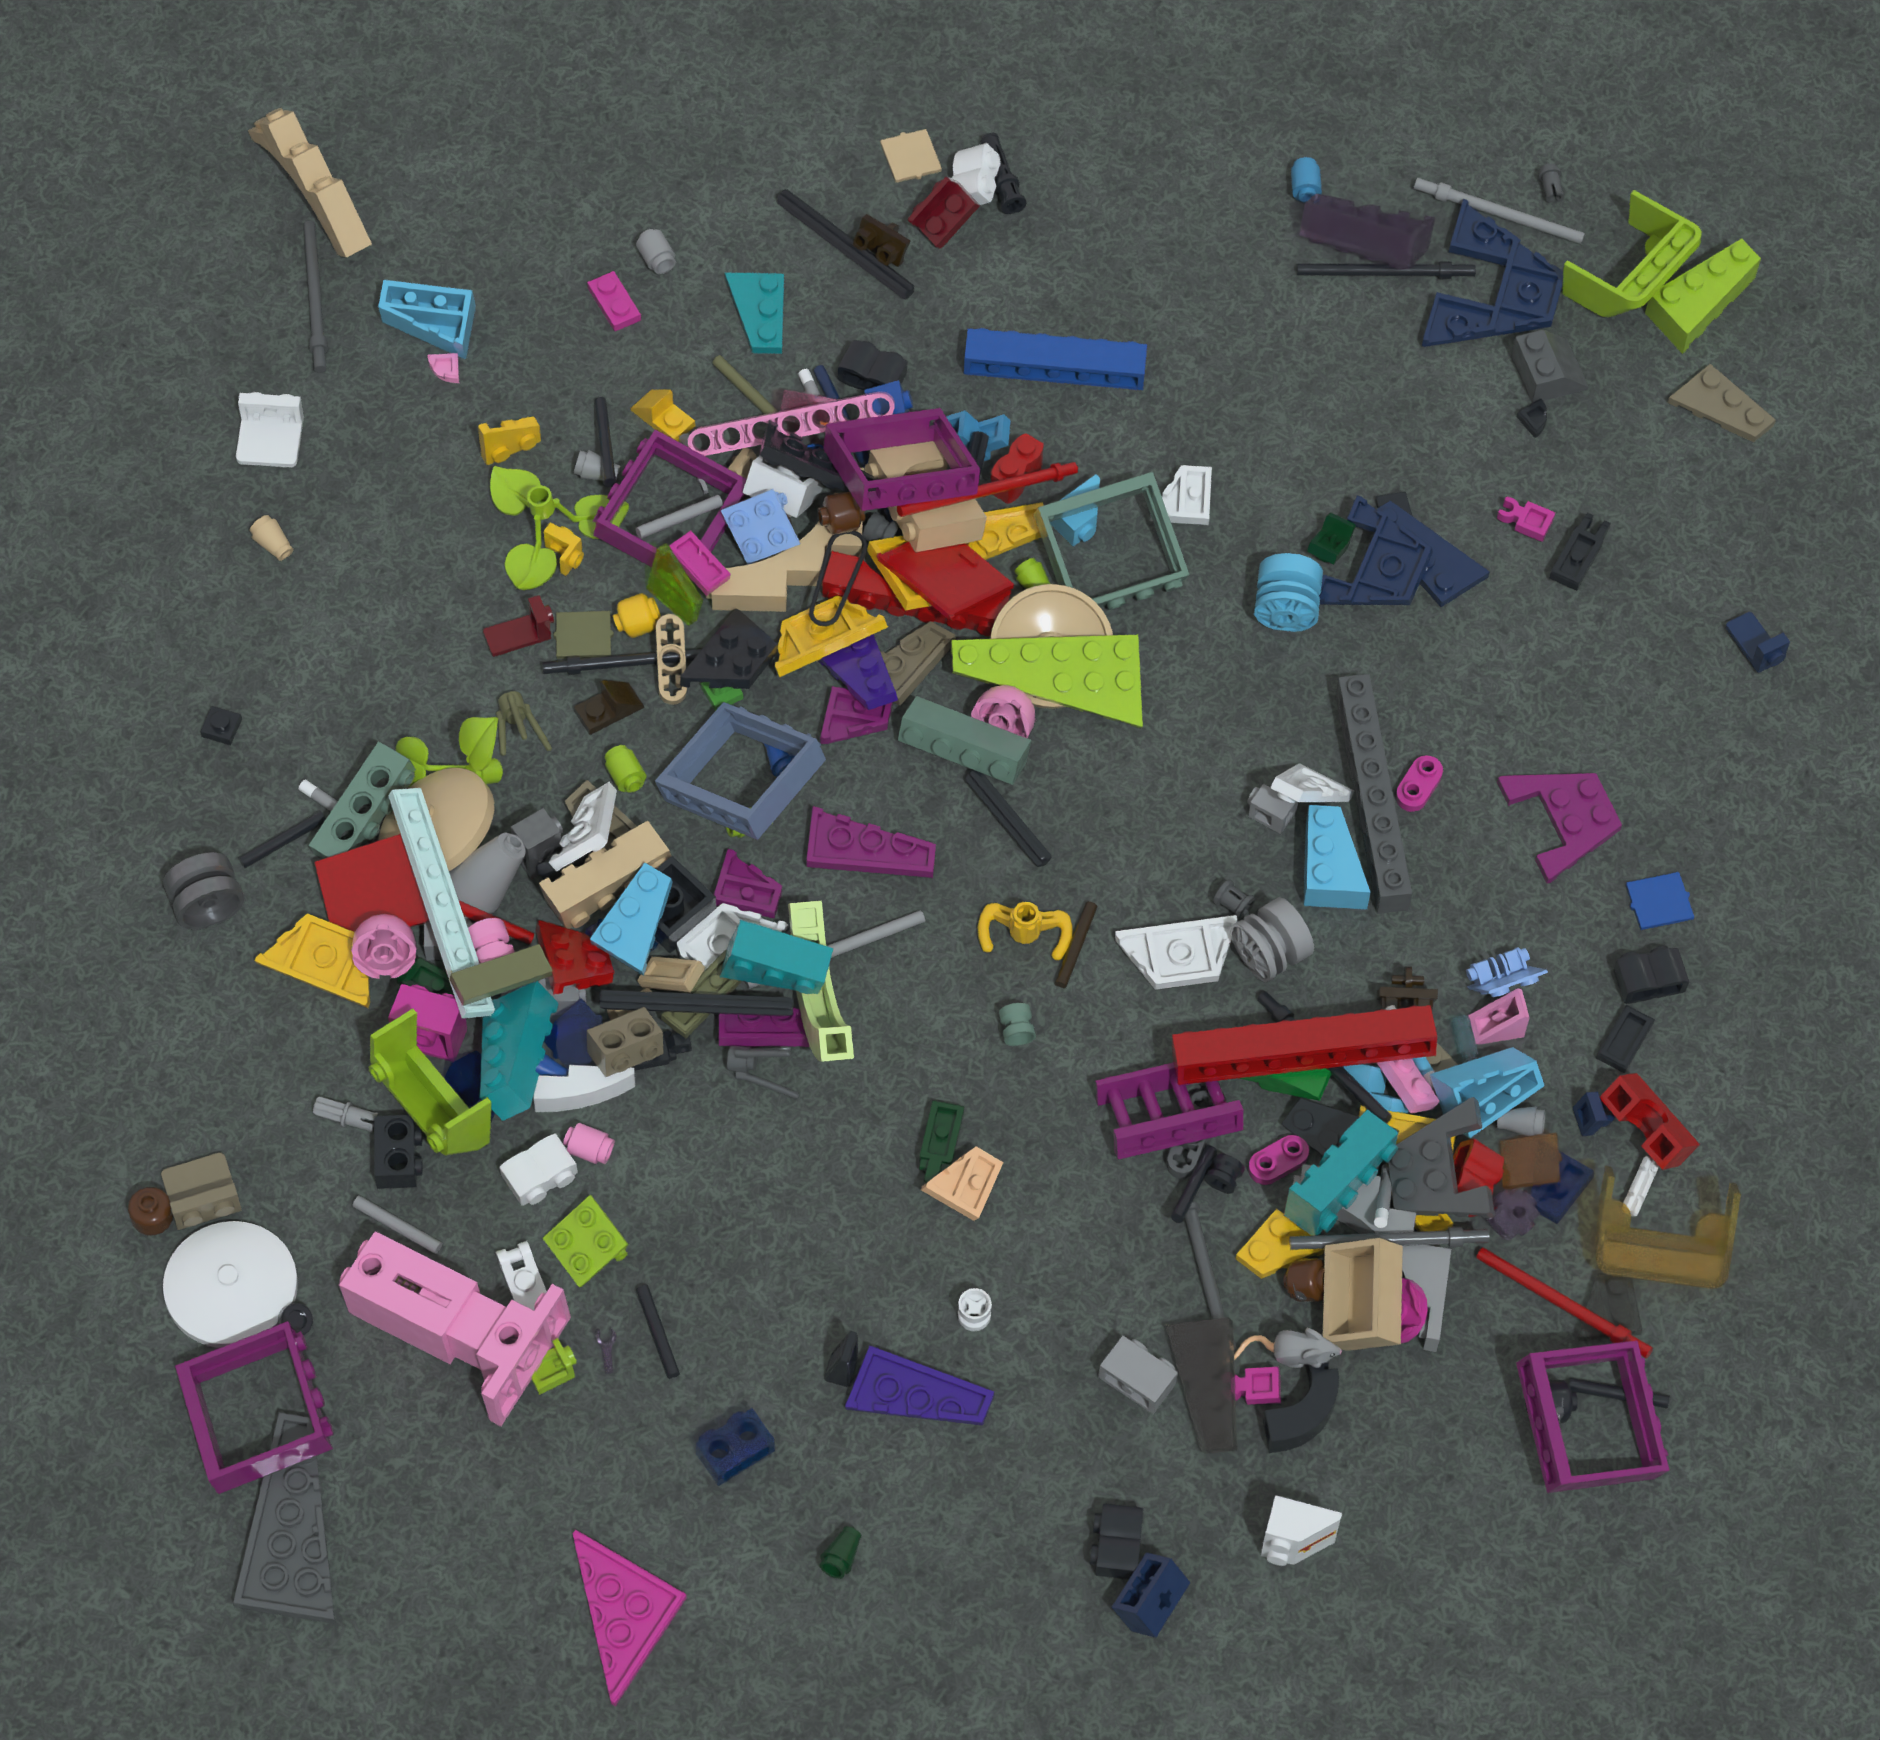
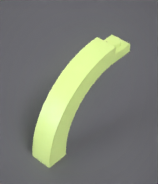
M822 901L788 904L791 935L826 946ZM828 967L824 985L818 994H804L796 991L804 1030L810 1048L818 1061L854 1059L851 1026L845 1024L839 1012Z

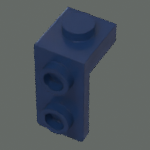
M1747 612L1726 623V630L1757 673L1780 664L1786 658L1790 644L1789 639L1784 633L1770 638L1752 612Z

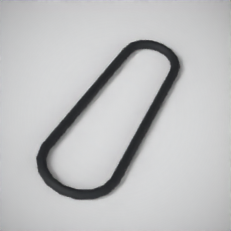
M857 531L834 534L828 542L809 610L811 620L819 626H829L838 620L864 560L868 544L865 537ZM853 534L862 541V553L834 618L827 622L819 621L814 616V609L832 544L840 535Z

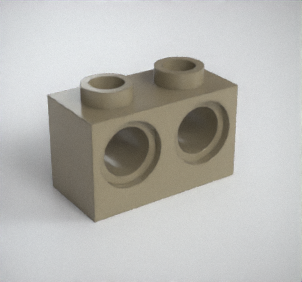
M643 1007L588 1029L587 1052L604 1076L608 1077L662 1055L663 1031L646 1008Z

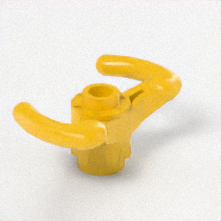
M1021 902L1015 908H1009L999 903L987 904L979 917L977 926L978 940L982 950L987 953L993 950V943L989 932L992 920H996L1009 927L1010 936L1016 942L1022 944L1032 943L1037 940L1041 931L1059 927L1061 929L1060 939L1052 952V958L1056 961L1061 960L1067 952L1072 939L1073 929L1068 913L1061 910L1041 912L1038 910V906L1030 902Z

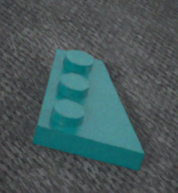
M725 272V280L731 291L734 305L739 313L752 353L782 354L784 274Z

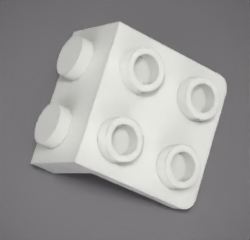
M258 392L250 394L240 393L238 405L241 415V426L236 452L237 462L244 465L296 466L304 420L301 398L289 394L264 395Z

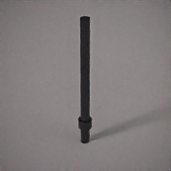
M1440 261L1439 264H1297V275L1439 276V279H1452V276H1475L1476 274L1475 265L1452 264V261Z
M704 647L685 649L686 661H693ZM657 652L591 658L568 656L567 660L542 662L543 674L568 672L569 675H576L586 670L657 664ZM667 652L662 657L663 663L680 662V657L675 652Z
M1267 991L1259 995L1257 1000L1272 1014L1271 1019L1275 1023L1284 1020L1296 1021L1294 1013L1287 1006L1280 1005ZM1343 1066L1326 1068L1367 1110L1386 1124L1391 1120L1392 1115Z

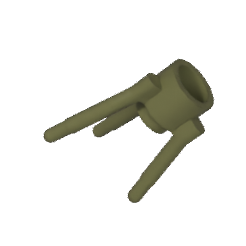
M512 691L500 696L498 699L500 710L496 712L499 724L500 755H506L505 722L516 724L522 740H526L527 734L523 724L525 717L545 749L551 751L552 747L533 716L530 705L524 703L521 693Z

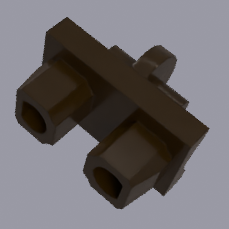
M866 214L862 217L853 246L861 251L870 249L876 253L877 260L886 266L892 263L899 267L904 261V255L911 240L898 233L899 226L892 222L886 226Z
M1405 966L1404 975H1392L1391 984L1403 985V988L1379 987V990H1377V1000H1381V1009H1386L1391 1005H1395L1396 1009H1401V1001H1413V1006L1431 1005L1432 1010L1433 1002L1438 999V989L1412 988V985L1424 986V976H1412V966Z

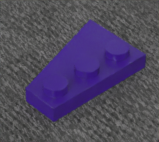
M874 634L817 660L822 666L825 665L830 670L831 675L836 680L840 679L847 686L848 691L868 710L898 701L895 688Z

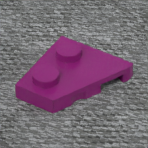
M832 686L820 743L829 744L887 730L893 702L868 710L848 689Z

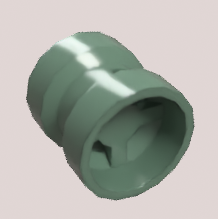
M1013 1003L999 1010L1000 1022L1005 1026L1003 1038L1006 1045H1024L1036 1038L1035 1028L1030 1024L1032 1013L1028 1004Z

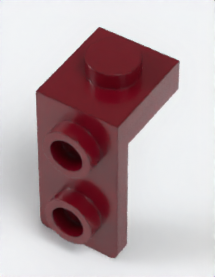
M540 595L528 598L529 615L483 630L492 656L502 655L551 639L550 624L554 623V617L550 606L543 605Z

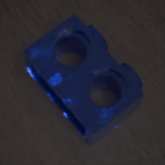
M753 1408L745 1413L743 1411L735 1413L727 1420V1424L717 1430L710 1429L699 1437L696 1443V1455L718 1487L775 1451V1439ZM747 1431L753 1432L756 1435L752 1440H743L739 1436ZM717 1449H723L728 1452L723 1458H715L711 1455Z

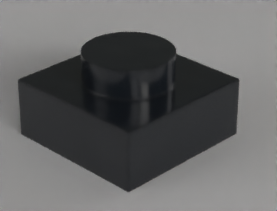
M211 706L200 731L201 737L231 745L242 721L241 714Z

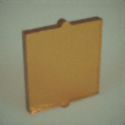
M1557 1132L1500 1141L1501 1156L1504 1157V1173L1502 1176L1504 1190L1561 1182L1559 1161L1563 1158L1561 1153H1559Z

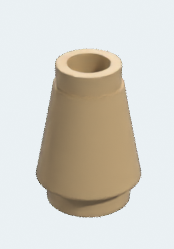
M265 515L251 526L252 539L279 561L292 554L294 549L290 546L276 519H271L269 515Z

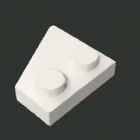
M1180 466L1174 475L1173 482L1168 484L1162 494L1171 523L1209 524L1212 467Z

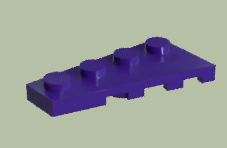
M869 1345L845 1409L983 1426L995 1392Z

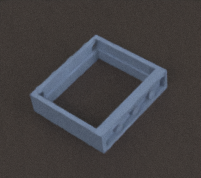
M723 702L660 774L655 783L666 802L758 840L824 763L826 758L820 747L821 743L816 738H813L811 734H803L787 724L780 725L764 715L758 716L748 712L741 706L738 708ZM734 732L795 756L751 809L690 784Z

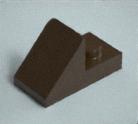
M603 680L600 682V694L574 706L575 714L589 735L644 708L643 703L629 682Z

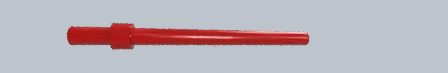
M1482 1247L1476 1257L1478 1260L1610 1337V1342L1638 1341L1641 1356L1647 1359L1651 1354L1653 1347L1631 1335L1632 1331L1621 1324L1618 1326L1612 1324L1486 1248Z

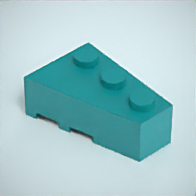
M740 920L729 941L720 977L796 990L804 994H818L824 985L834 948Z

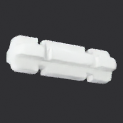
M1650 1156L1643 1158L1621 1207L1623 1213L1632 1217L1638 1215L1643 1204L1642 1202H1644L1659 1168Z

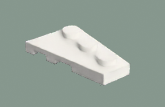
M1300 763L1276 776L1271 786V789L1278 792L1277 796L1290 803H1295V801L1349 802L1355 792Z
M610 782L587 794L582 799L571 820L574 828L568 834L563 835L559 842L563 848L559 854H554L549 861V864L556 872L591 851H599L608 842L617 790Z

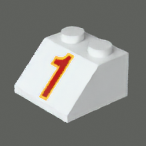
M1275 1495L1261 1556L1266 1557L1270 1563L1284 1566L1287 1563L1294 1565L1335 1543L1342 1513Z

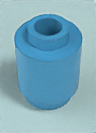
M1303 157L1297 159L1291 168L1292 194L1295 199L1303 203H1310L1322 194L1320 167L1313 158Z

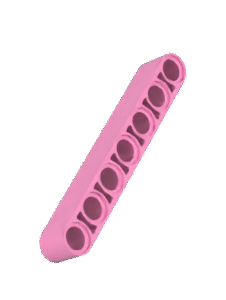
M874 392L699 427L689 435L688 447L707 456L762 445L763 438L755 435L753 431L754 424L759 421L768 423L771 420L778 424V431L789 436L791 432L787 431L783 426V420L787 416H795L799 419L800 427L793 433L800 437L825 432L826 425L819 426L813 420V414L817 410H825L830 416L829 423L850 421L843 415V407L847 404H855L860 410V415L857 419L892 415L895 409V401L889 393ZM877 398H885L890 404L889 411L885 414L876 413L872 407L873 401ZM729 427L737 429L740 433L739 442L735 444L728 443L724 439L725 429ZM699 433L706 434L710 439L709 448L705 450L698 449L694 444L695 435Z

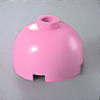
M1000 685L990 688L979 697L971 712V717L1028 738L1035 723V709L1031 699L1022 690L1014 686Z
M380 914L366 919L356 929L351 951L354 965L363 974L376 979H380V975H390L391 979L403 975L413 966L417 945L413 931L406 922L394 915Z

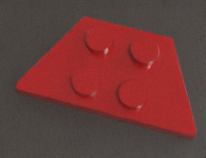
M537 921L536 935L538 942L553 970L552 975L548 977L553 994H562L564 986L576 984V988L581 990L590 988L593 985L601 986L612 983L614 969L610 956L591 943V935L545 921Z

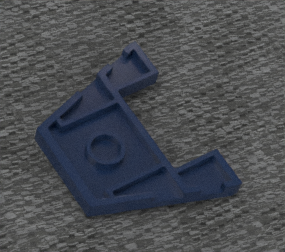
M1357 495L1347 520L1354 523L1356 527L1375 532L1353 583L1323 574L1321 593L1319 595L1320 604L1411 605L1432 556V547L1405 527L1397 525L1384 512L1379 509L1376 510L1367 503V500Z

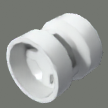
M973 1288L965 1291L960 1296L958 1320L961 1326L970 1331H980L989 1324L992 1308L989 1295L981 1289Z

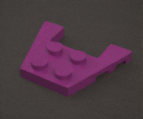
M1596 773L1498 777L1497 784L1508 806L1539 796L1563 844L1562 847L1536 855L1535 861L1547 884L1554 881L1559 874L1566 869H1570L1579 859L1595 850L1621 830L1622 823Z

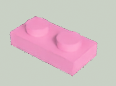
M1413 1059L1377 1062L1410 1113L1433 1110L1440 1102L1430 1084L1416 1067Z

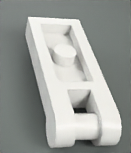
M528 1242L519 1243L517 1248L506 1251V1249L496 1251L498 1263L513 1300L534 1310L536 1300L540 1294L547 1291ZM523 1260L525 1267L513 1271L511 1264Z

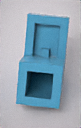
M967 411L946 416L967 449H969L971 436L974 431L984 432L989 436L984 461L990 460L991 451L1009 446L1011 420L1004 414L978 422Z

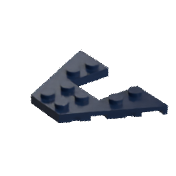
M1463 199L1449 252L1505 265L1495 306L1436 292L1422 346L1427 347L1551 327L1563 286V271L1557 266L1549 264L1546 258L1537 251L1534 254L1520 244L1521 240L1506 228L1497 226L1491 217L1485 218L1468 205L1469 201L1467 199Z

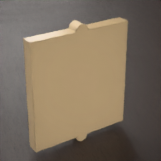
M926 129L908 134L902 132L900 136L880 140L896 183L913 178L921 179L922 176L942 171Z

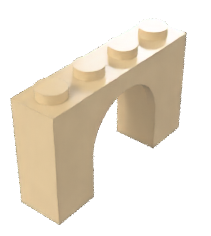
M934 441L870 450L868 464L865 465V472L878 479H887L947 470L948 463ZM976 499L904 517H899L897 506L887 507L892 520L897 522L902 530L904 539L909 541L915 553L979 541L983 538L987 516Z

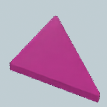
M575 1530L573 1532V1539L611 1704L616 1706L686 1600L687 1595Z

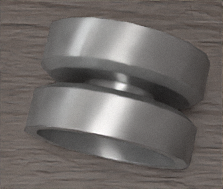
M210 852L187 858L173 866L166 873L163 880L169 901L173 903L172 906L178 923L186 929H204L224 922L233 917L242 908L245 901L239 882L235 880L234 870L229 858L222 853Z

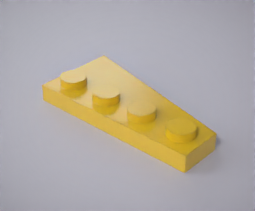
M1043 502L984 512L987 519L982 540L965 544L983 559L987 560L1041 538L1033 514L1038 507L1044 506Z

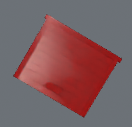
M907 542L886 553H878L876 556L880 563L948 620L952 621L956 619V616L1014 587L1013 582L965 543L915 553L911 544Z
M401 834L314 862L330 923L355 932L363 921L380 914L394 915L406 922L410 928L430 922Z

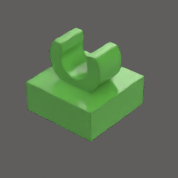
M709 682L701 683V689L715 711L723 702L732 705L743 699L741 689H734L732 687L709 688Z

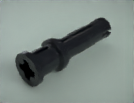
M996 133L985 134L982 140H980L981 144L987 143L1000 157V166L995 177V193L1000 195L1002 212L1008 215L1018 213L1027 204L1025 196L1020 194L1018 177L1010 171L998 135Z

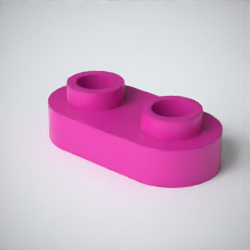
M1421 756L1413 762L1396 792V801L1402 809L1414 812L1426 805L1442 778L1443 766L1438 759L1432 756ZM1423 767H1430L1432 771L1427 772L1423 770ZM1409 790H1414V791H1416L1418 794H1416V795H1411V794L1408 793V791H1409Z
M1289 1135L1256 1152L1249 1162L1248 1171L1250 1177L1259 1184L1268 1185L1301 1168L1303 1164H1306L1309 1156L1307 1142L1299 1136ZM1295 1147L1298 1149V1152L1291 1153L1288 1151V1148ZM1268 1162L1271 1167L1263 1168L1260 1163Z

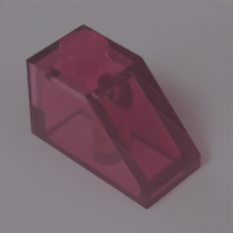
M785 388L781 411L839 399ZM817 410L813 414V420L817 425L825 426L829 423L830 416L825 410ZM795 416L784 418V421L800 423L799 419Z

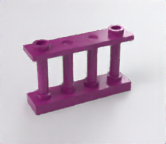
M1174 1062L1118 1076H1109L1095 1081L1097 1105L1111 1103L1119 1125L1118 1129H1113L1114 1151L1118 1160L1243 1130V1107L1240 1100L1226 1103L1218 1081L1205 1082L1214 1106L1195 1110L1186 1085L1190 1084H1177ZM1173 1089L1182 1113L1163 1117L1155 1093ZM1142 1096L1151 1121L1132 1125L1123 1100Z

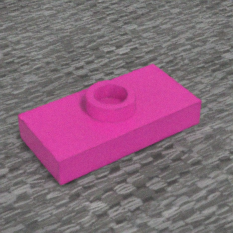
M691 530L667 547L666 552L706 596L730 579L731 574Z

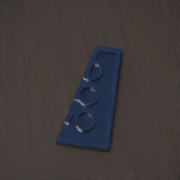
M1392 501L1378 508L1390 520L1400 527H1405L1432 547L1433 553L1420 581V585L1440 607L1489 577L1490 572Z

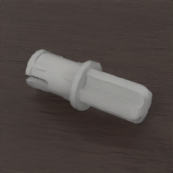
M322 1096L317 1097L313 1106V1114L316 1116L340 1122L341 1127L349 1125L369 1131L370 1133H374V1124L364 1120L374 1121V1116H379L377 1112L374 1113L352 1106V1102L345 1104Z

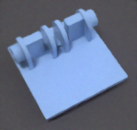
M771 489L721 510L747 564H752L800 544L783 509L784 505L788 503L784 493L779 494L774 489Z
M1517 947L1504 952L1503 955L1498 954L1496 956L1497 963L1493 957H1490L1488 960L1485 959L1471 964L1470 968L1466 969V974L1469 981H1474L1475 984L1467 987L1469 990L1478 991L1482 995L1491 994V997H1497L1510 992V986L1519 983L1520 986L1536 983L1539 981L1538 976L1548 972L1546 969L1527 966L1526 961L1530 959L1528 951L1525 948L1520 949Z

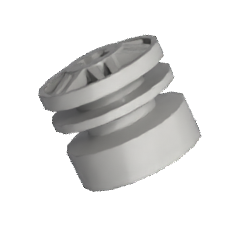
M1281 897L1275 898L1259 908L1258 916L1252 913L1244 917V920L1231 925L1232 941L1239 956L1250 971L1263 982L1270 981L1276 977V974L1286 971L1287 963L1295 965L1314 952L1313 938L1302 916L1293 905Z

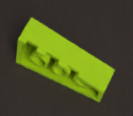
M1740 239L1662 286L1648 301L1645 314L1683 354L1689 348V345L1705 331L1706 327L1714 319L1718 318L1724 308L1730 302H1733L1755 279L1761 258L1743 239Z

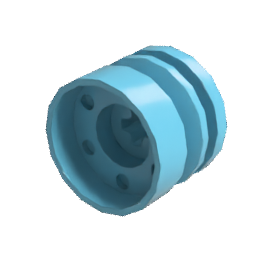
M1292 553L1274 554L1265 558L1260 563L1258 573V590L1254 611L1258 622L1271 629L1292 632L1303 631L1313 627L1318 622L1319 595L1321 593L1323 576L1320 564L1309 557Z

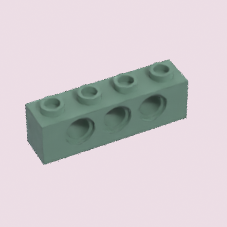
M378 741L308 845L314 855L325 859L365 846L368 840H373L380 829L379 824L386 814L389 815L393 811L388 796L390 792L395 789L408 788L414 779L416 769L410 759ZM380 779H389V782L384 787H376V783ZM365 804L372 805L367 813H358L361 806ZM354 830L351 838L341 840V836L345 831Z

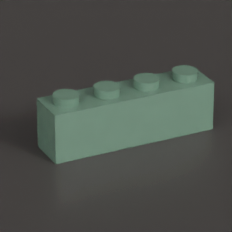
M918 696L915 697L903 715L898 741L1011 785L1014 784L1024 768L1031 745L1030 739Z

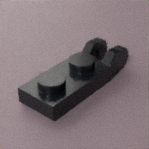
M1587 513L1579 527L1576 526L1549 577V579L1576 591L1601 549L1611 525L1610 522L1604 520L1599 526L1596 535L1588 532L1587 530L1591 527L1594 516L1590 513Z

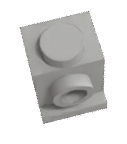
M1265 784L1260 789L1255 787L1247 801L1250 805L1248 817L1282 834L1296 813L1298 802L1290 803L1277 796L1278 792Z

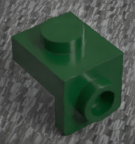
M1329 513L1325 518L1322 529L1311 540L1307 552L1315 555L1323 562H1329L1334 565L1348 549L1356 527L1355 524L1333 513Z

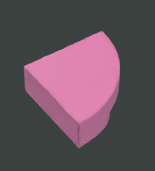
M458 353L428 355L430 369L438 378L450 383H459Z

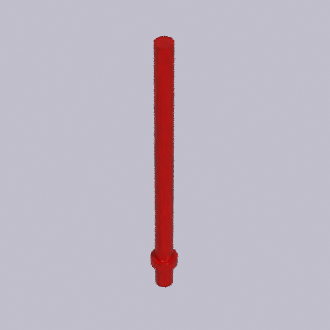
M1075 462L1063 465L1059 463L1051 464L1050 468L978 485L976 495L897 506V513L899 517H904L1045 481H1062L1066 476L1077 474L1078 466Z

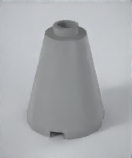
M502 833L477 848L464 862L449 871L458 900L487 913H494L499 908L525 856L526 850L522 840L514 834Z

